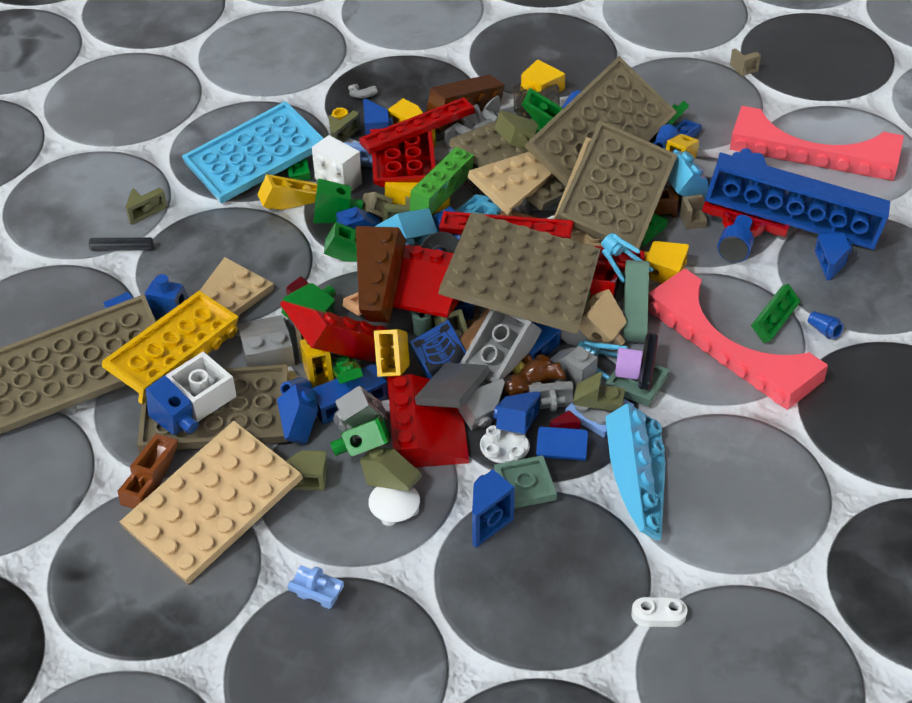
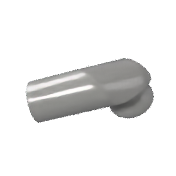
M358 84L348 86L351 97L366 99L378 94L376 86L359 89Z

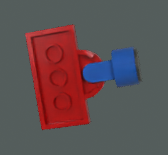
M705 201L702 212L722 218L725 229L721 234L717 249L721 257L730 262L746 260L754 244V237L761 235L764 231L785 237L789 225L707 201Z

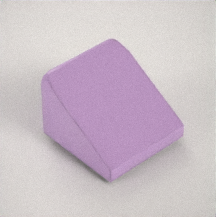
M619 348L615 376L638 380L643 351Z

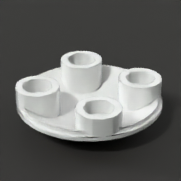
M495 425L489 426L486 429V433L480 441V449L483 455L496 463L521 460L528 454L530 448L529 440L525 434L496 429Z
M376 487L370 494L369 508L373 515L386 526H392L396 522L407 520L419 512L420 497L414 487L410 491Z

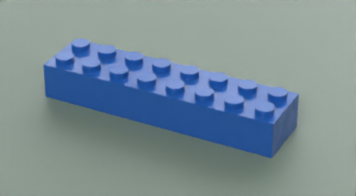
M721 152L719 153L705 201L817 234L844 232L847 241H850L851 244L874 250L890 211L889 200Z

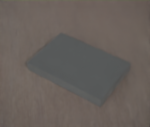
M445 363L415 396L416 405L461 408L490 373L489 365Z

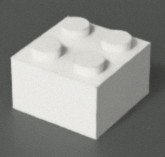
M330 135L312 147L315 180L324 179L348 185L351 187V192L362 184L360 152Z
M204 352L166 375L191 401L193 418L197 422L237 397L233 376Z

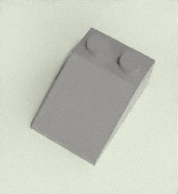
M490 309L460 364L489 365L490 373L485 378L486 380L495 382L504 379L531 351L542 330L529 320Z
M282 315L237 324L247 367L287 364L288 367L295 366L290 335Z

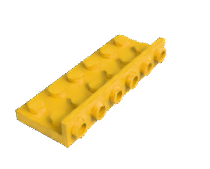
M199 290L102 360V368L139 393L138 402L143 405L147 402V387L198 354L204 352L208 355L211 351L217 350L228 338H233L238 330L237 322L239 316Z

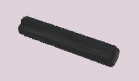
M153 238L89 239V249L91 251L152 250L154 246Z
M648 333L645 337L638 383L640 389L649 390L652 385L658 344L657 334Z

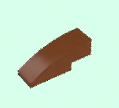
M157 433L153 436L131 464V474L118 490L120 505L134 509L160 486L177 449L178 440Z

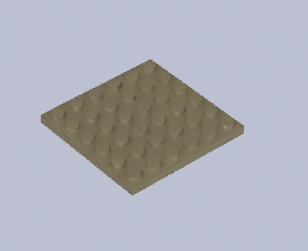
M471 212L442 280L438 294L577 334L601 249L590 244L575 242L569 238L557 237L548 232L529 229L527 226H519L502 219L498 220L481 213Z

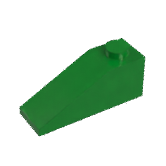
M529 88L521 104L541 129L563 109Z
M335 222L325 239L324 254L341 261L357 262L356 229Z

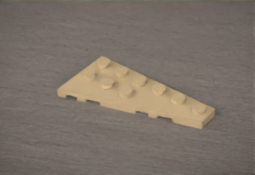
M530 152L469 170L468 178L507 215L512 212L515 206L521 205L526 197H530L546 184L547 179L554 177Z
M224 257L200 291L239 316L274 291V283Z

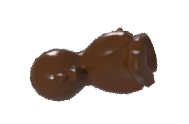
M528 354L523 358L525 365L521 372L509 375L503 379L505 383L502 393L505 397L524 394L529 390V385H532V383L541 382L546 384L554 380L562 381L565 380L566 374L559 362L552 364V361L545 355H537L533 359Z

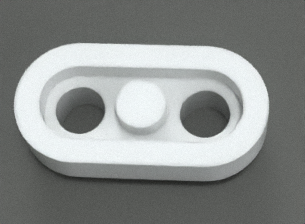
M643 597L633 603L631 615L634 622L640 626L678 627L686 621L687 606L682 600L677 598Z

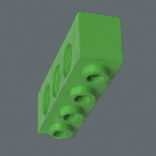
M455 147L411 190L410 211L429 208L432 215L468 179L469 170L473 169L474 154Z

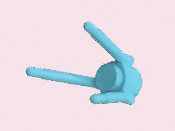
M614 233L607 235L601 243V247L604 248L601 253L608 259L621 282L624 283L625 278L611 255L619 256L624 252L635 261H643L631 252L634 251L638 254L640 250ZM649 266V272H653V268Z
M581 340L578 346H581L597 357L601 354L617 358L618 353L603 349H628L627 346L597 343L588 340ZM597 368V373L602 372V377L608 380L610 376Z

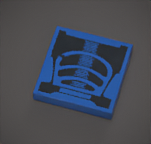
M449 320L408 342L411 351L428 379H431L445 363L460 364L466 353Z

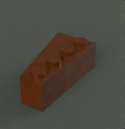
M489 74L431 87L426 112L463 97L473 106L477 104L482 112L486 104L494 97L499 96L500 102L502 101L505 84ZM461 119L436 128L435 131L441 133L455 123H461L462 121Z
M356 226L359 310L368 322L390 323L407 241L399 227Z

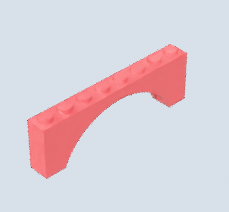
M741 106L732 132L730 150L740 152L742 149L748 148L752 153H761L765 157L894 181L904 135L882 132L870 140L855 144H819L805 141L783 132L766 118L762 109Z
M683 269L648 293V312L651 315L660 319L668 327L677 331L685 339L691 341L702 351L708 353L720 364L729 368L737 376L746 380L786 410L825 380L828 365L810 352L795 355L759 352L741 346L717 331L706 319L699 304L698 298L702 279L687 269Z

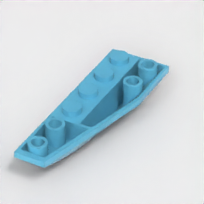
M627 403L605 416L613 473L625 506L640 532L659 541L662 537L666 467L665 447L661 435L662 427L656 419H652L640 409Z

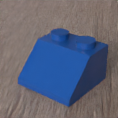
M494 469L485 475L479 476L473 486L472 544L475 548L514 520L515 487Z

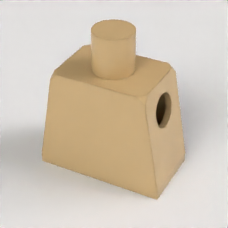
M609 289L593 295L586 303L579 330L591 342H609L610 344L622 346L625 340L619 331L626 324V318Z

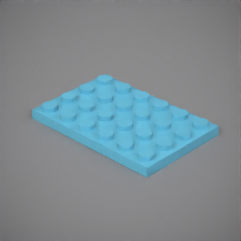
M285 101L184 154L182 158L184 163L222 204L264 181L266 174L275 175L312 155V147L324 138Z

